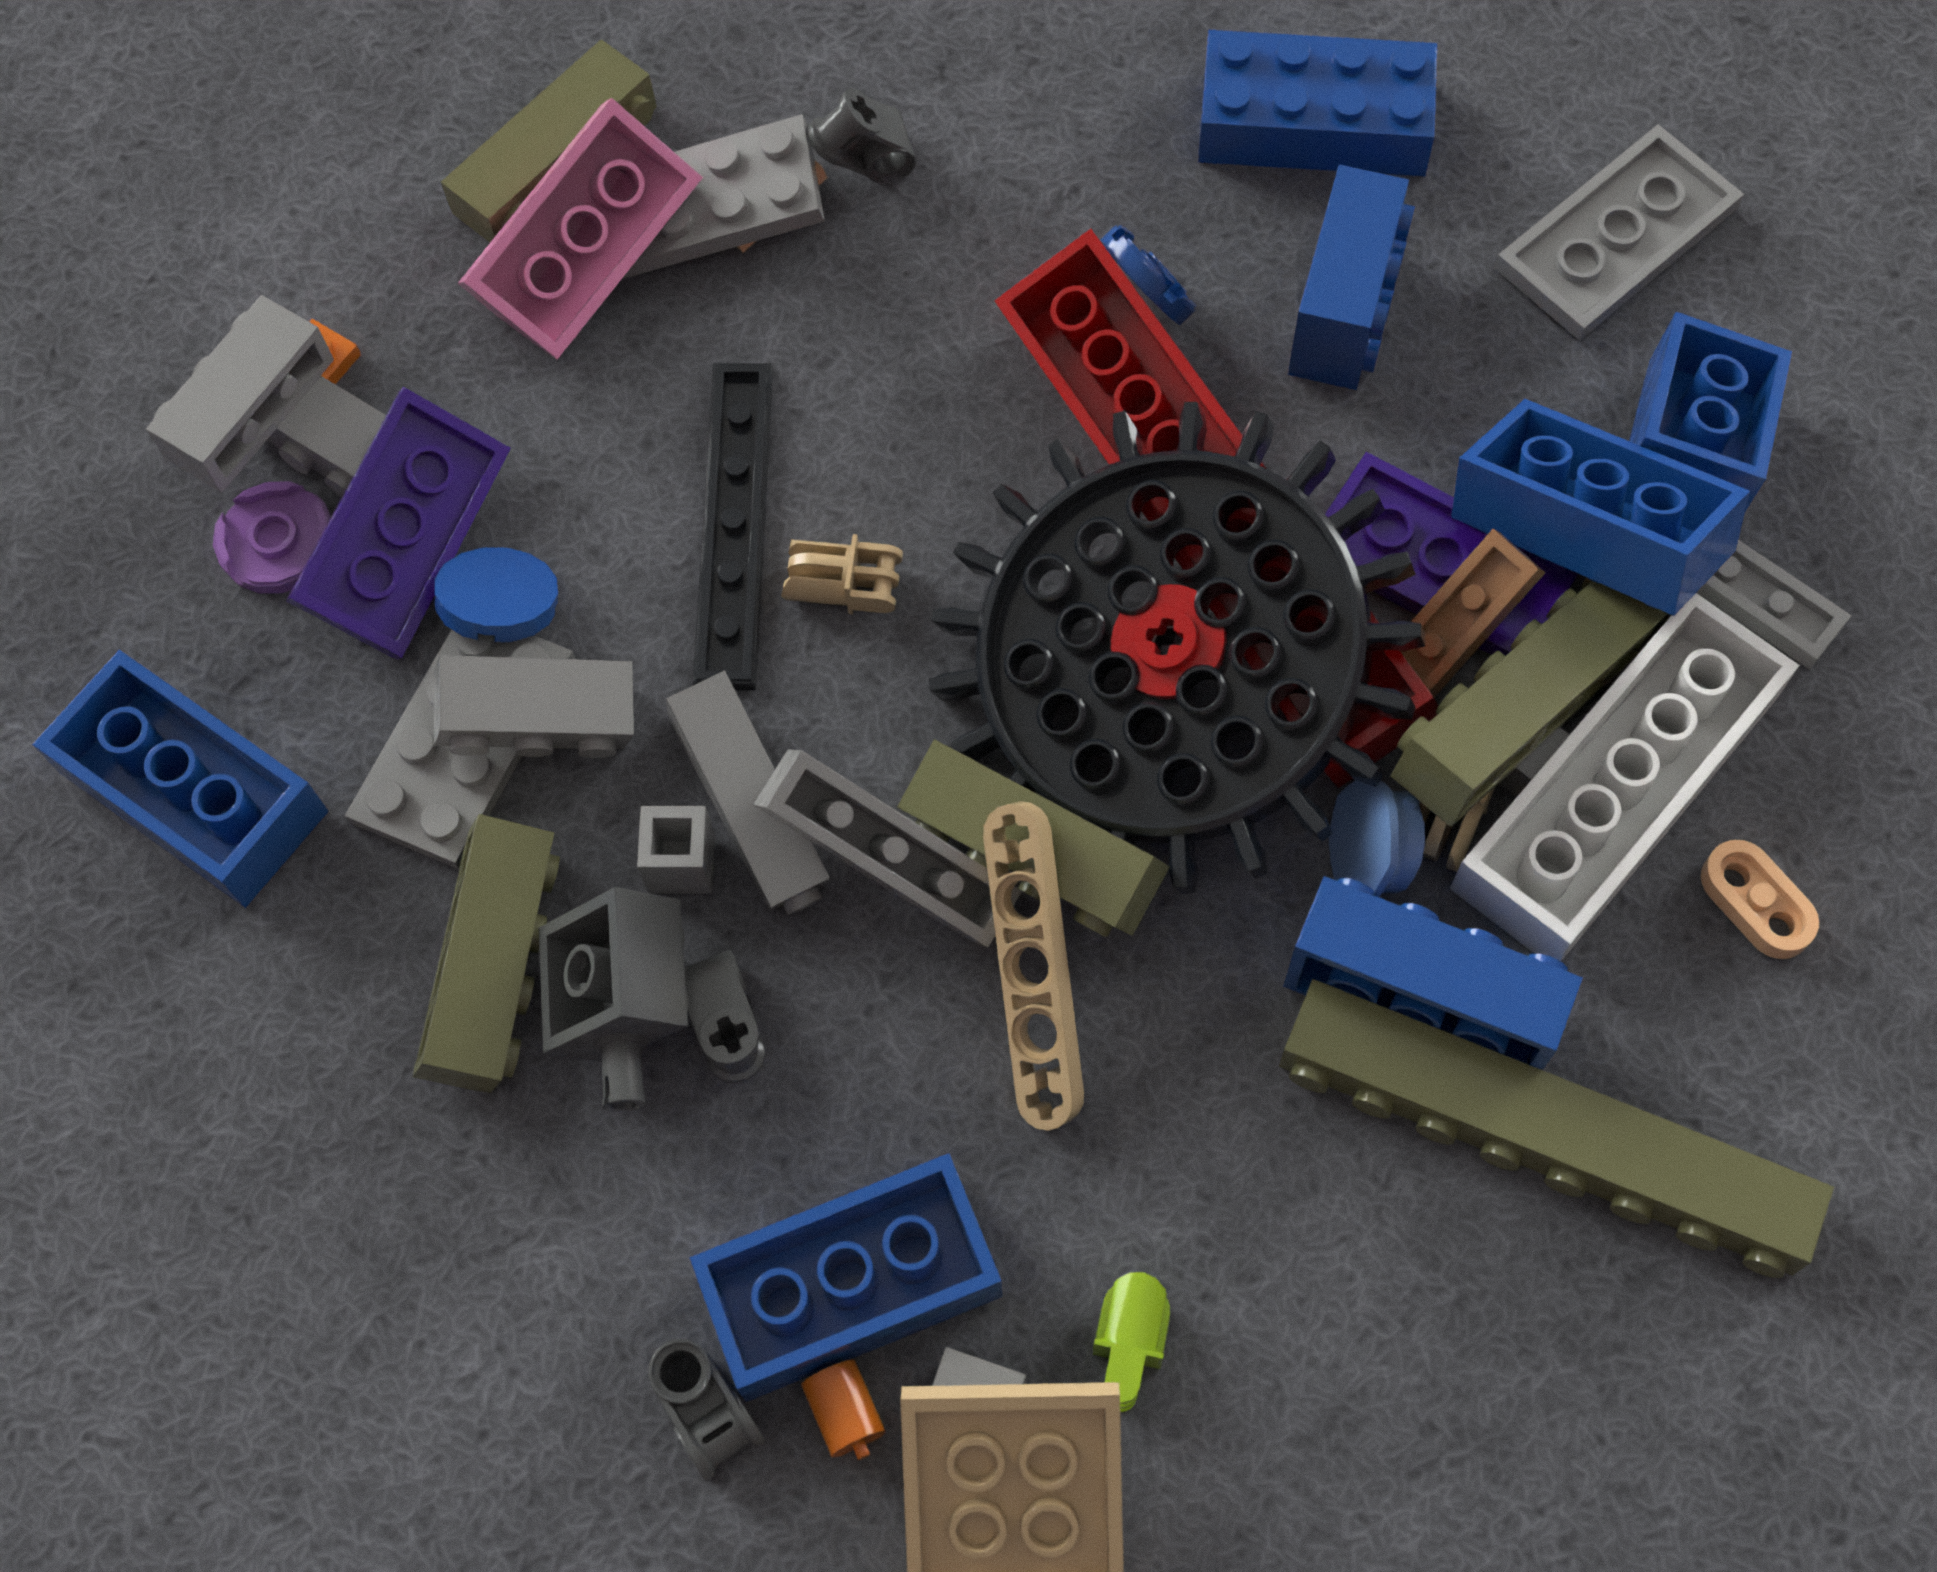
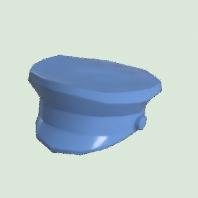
M1355 780L1337 795L1330 828L1333 834L1329 836V849L1334 880L1338 881L1340 878L1357 880L1373 889L1377 897H1380L1382 893L1396 894L1404 891L1417 874L1422 863L1425 846L1424 820L1419 800L1407 790H1391L1383 781H1380L1377 787Z

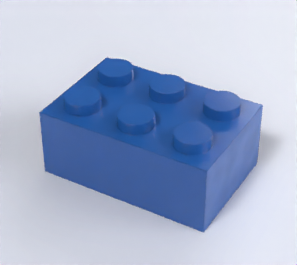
M1338 165L1298 312L1288 375L1357 390L1362 370L1374 372L1382 334L1387 322L1415 206L1404 204L1409 179Z
M1675 312L1649 360L1629 441L1750 490L1746 506L1747 510L1766 480L1792 351Z

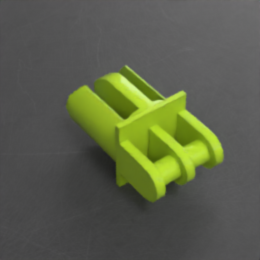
M1130 1272L1118 1278L1107 1291L1102 1303L1096 1338L1094 1340L1093 1355L1109 1358L1105 1383L1119 1382L1120 1412L1130 1410L1135 1405L1144 1366L1161 1369L1170 1322V1304L1167 1299L1166 1289L1157 1278L1144 1272Z

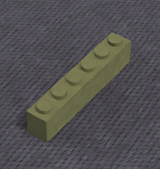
M1586 577L1581 586L1583 589L1579 593L1570 588L1559 597L1546 616L1548 620L1543 624L1536 619L1528 623L1513 641L1510 653L1505 656L1500 651H1496L1476 673L1474 677L1475 683L1467 688L1462 683L1455 686L1438 706L1435 718L1429 722L1422 716L1406 730L1397 744V747L1403 751V754L1394 768L1391 777L1452 827L1629 666L1670 618L1671 614L1647 606L1637 599L1603 584L1593 582Z

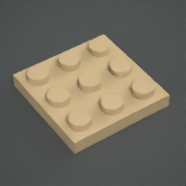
M1119 1382L902 1386L900 1402L907 1572H1123Z

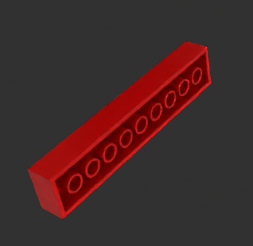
M1091 228L994 300L1108 464L1120 461L1118 447L1113 437L1114 413L1124 410L1127 412L1141 434L1143 455L1162 451H1176L1179 443V420L1184 402H1197L1205 415L1207 432L1203 451L1235 456L1242 440V434ZM1261 462L1260 466L1266 469L1264 464ZM1165 497L1152 498L1144 504L1141 511L1148 521L1157 520L1167 511L1169 499ZM1240 508L1234 511L1227 519L1226 530L1234 533L1247 530L1256 519V510ZM1188 545L1179 550L1175 559L1183 570L1191 569L1199 563L1203 555V547ZM1284 556L1269 559L1261 569L1260 579L1266 582H1276L1283 579L1291 569L1292 560ZM1231 593L1218 595L1211 601L1209 608L1218 620L1225 619L1236 610L1238 596ZM1317 605L1305 608L1296 619V629L1306 633L1320 629L1327 620L1328 609ZM1370 611L1371 622H1372V623H1379L1378 620L1375 618V616H1374V615L1372 614V612ZM1257 643L1246 650L1244 658L1253 670H1259L1269 664L1273 657L1274 648L1268 643ZM1377 650L1372 652L1368 684L1376 687L1396 689L1410 697L1416 707L1412 720L1389 719L1376 712L1360 710L1350 733L1344 741L1350 747L1368 754L1374 763L1397 748L1400 738L1418 718L1423 716L1430 722L1437 716L1438 704L1402 653L1397 650ZM1293 693L1286 696L1280 702L1279 707L1289 722L1297 721L1307 713L1310 706V698L1302 693ZM1329 763L1324 770L1338 788L1353 779L1344 769L1333 763Z

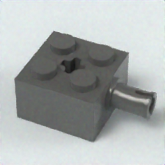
M614 887L538 928L543 1054L602 1062V1108L612 1112H626L646 1106V1097L643 1091L641 1051L646 1049L649 1044L688 1027L687 1011L689 998L685 984L683 952L685 934L682 928L680 900Z

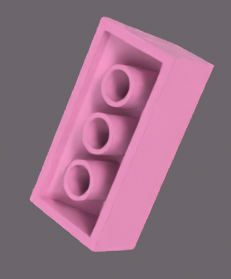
M610 98L601 104L458 282V285L524 337L555 359H558L703 177L613 98Z

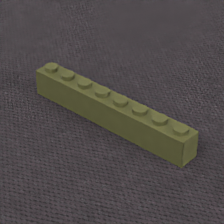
M1312 979L1279 1067L1291 1071L1289 1079L1302 1088L1317 1093H1325L1328 1087L1352 1096L1353 1106L1368 1115L1387 1119L1390 1118L1391 1113L1414 1121L1417 1123L1416 1131L1432 1141L1451 1145L1454 1144L1455 1139L1478 1147L1481 1149L1480 1157L1491 1165L1510 1171H1517L1520 1165L1542 1173L1546 1175L1545 1184L1557 1192L1573 1197H1583L1586 1191L1610 1201V1210L1621 1218L1640 1224H1648L1651 1218L1677 1228L1676 1237L1685 1244L1706 1251H1715L1719 1245L1743 1255L1742 1263L1748 1269L1772 1278H1783L1785 1273L1793 1276L1811 1263L1834 1190V1186L1315 979Z

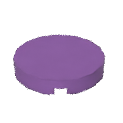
M290 481L265 482L241 492L233 499L235 505L228 510L227 514L221 513L215 524L213 548L219 565L238 586L259 594L284 593L293 589L326 528L331 514L324 501L317 495L315 496L313 493L306 491L301 485Z

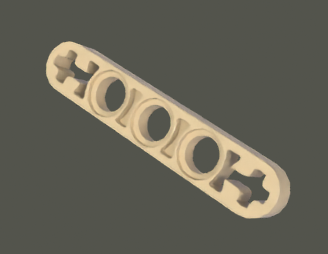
M1015 802L998 807L988 815L984 824L983 840L1016 1102L1021 1116L1028 1124L1036 1129L1049 1131L1065 1125L1080 1113L1084 1104V1087L1051 826L1048 817L1041 808L1029 802ZM1015 821L1018 826H1027L1029 830V839H1025L1019 842V844L1017 840H1007L1005 828L1015 824ZM1034 859L1035 868H1025L1009 873V863ZM1019 881L1029 882L1039 893L1040 907L1032 918L1020 915L1012 905L1011 892L1014 885ZM1027 947L1038 949L1047 959L1049 965L1048 975L1041 984L1032 983L1021 973L1019 960L1023 950ZM1036 1013L1047 1016L1055 1024L1057 1040L1049 1050L1039 1048L1029 1038L1027 1031L1028 1022L1031 1016ZM1056 1058L1059 1060L1060 1066L1048 1072L1047 1067L1037 1071L1034 1070L1033 1063L1043 1064ZM1048 1085L1052 1093H1061L1063 1104L1055 1107L1053 1112L1051 1104L1040 1102L1038 1097V1091L1048 1087Z

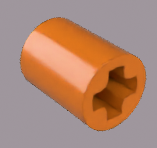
M852 1359L834 1364L803 1381L801 1384L831 1457H839L853 1450L858 1460L870 1456L871 1453L867 1444L883 1436L886 1430L856 1361Z

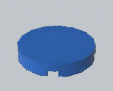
M1115 225L1101 239L1104 247L1150 300L1178 325H1182L1196 311V304L1191 299L1188 300L1189 298L1186 296L1187 291L1151 251L1148 253L1143 248L1141 250L1137 248L1132 242L1135 237L1134 234L1123 225Z
M479 548L460 553L443 564L435 577L436 613L445 626L466 638L478 640L479 633L495 635V642H513L535 635L548 626L555 616V607L558 603L557 577L546 563L526 552L510 548Z

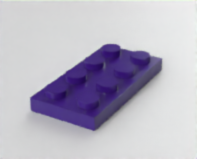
M402 387L397 393L286 602L392 658L401 659L435 595L436 575L443 564L455 557L511 448L409 389Z
M1365 452L1325 515L1327 517L1333 515L1353 498L1373 488L1381 499L1385 511L1373 523L1350 536L1345 541V544L1356 566L1373 562L1389 554L1407 551L1416 575L1399 584L1383 587L1373 592L1417 615L1488 534L1451 518L1454 497ZM1519 548L1546 573L1483 642L1479 649L1490 655L1500 651L1506 656L1512 651L1510 647L1513 641L1528 623L1536 619L1543 624L1548 620L1546 616L1551 607L1564 592L1572 588L1579 574Z

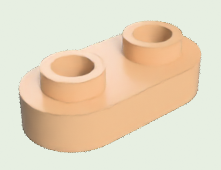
M1729 840L1718 845L1703 864L1701 882L1705 892L1761 953L1776 959L1792 958L1802 953L1815 939L1819 929V917L1815 907L1760 847L1744 840ZM1735 870L1739 872L1744 878V886L1736 887L1729 884L1724 877V871ZM1777 918L1783 920L1789 927V935L1779 936L1775 934L1769 926V919Z

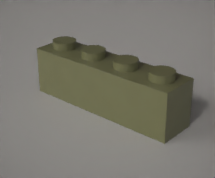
M599 40L441 181L452 214L488 242H491L601 104L613 98L642 125L646 126L654 109L657 107L650 74L605 41Z
M935 739L933 740L897 808L916 817L915 823L946 843L952 837L970 847L966 855L987 868L983 830L988 815L998 807L1015 802H1029L1036 805L1048 817L1051 826L1060 898L1078 907L1072 919L1105 937H1108L1113 927L1133 936L1170 866ZM1015 821V824L1005 828L1007 840L1014 839L1019 844V842L1029 839L1027 826H1018ZM1034 859L1009 863L1008 868L1013 872L1025 868H1035ZM1021 881L1018 889L1040 901L1037 889L1029 882Z
M478 814L467 833L412 1077L491 1093L498 1086L503 1076L512 1078L521 1047V1039L511 1037L516 1013L526 1014L534 986V977L524 975L529 952H539L538 928L547 924V916L537 914L542 891L551 893L559 868L560 856L550 854L554 832Z

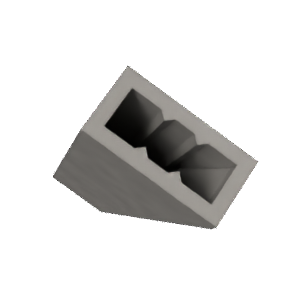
M725 670L666 698L668 720L769 912L783 906L789 916L820 901L822 896L818 888L827 884L830 877L812 842L753 805L775 769Z

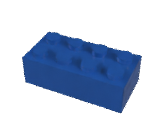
M1208 30L1198 162L1337 171L1338 165H1344L1381 174L1425 176L1435 137L1437 43Z
M1524 399L1459 457L1451 518L1470 525L1485 534L1495 529L1515 546L1531 552L1539 558L1549 560L1585 576L1593 582L1603 584L1637 599L1647 606L1675 616L1736 551L1750 490Z
M121 650L116 652L32 744L62 776L244 908L250 904L329 812L307 781Z
M1324 876L1295 945L1283 987L1306 995L1312 979H1315L1544 1070L1557 1051L1583 977L1568 972V968L1564 963L1551 956L1538 953L1527 956L1504 947L1503 942L1497 936L1477 928H1467L1463 931L1440 922L1439 917L1433 911L1421 905L1403 903L1400 906L1375 896L1373 889L1357 880L1340 878L1336 881Z
M950 1153L689 1257L734 1383L746 1402L812 1376L834 1364L851 1360L1003 1297L1001 1278Z

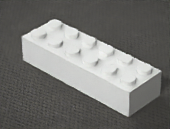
M1696 593L1675 616H1670L1466 856L1458 869L1450 890L1533 953L1548 955L1562 961L1776 701L1800 665Z

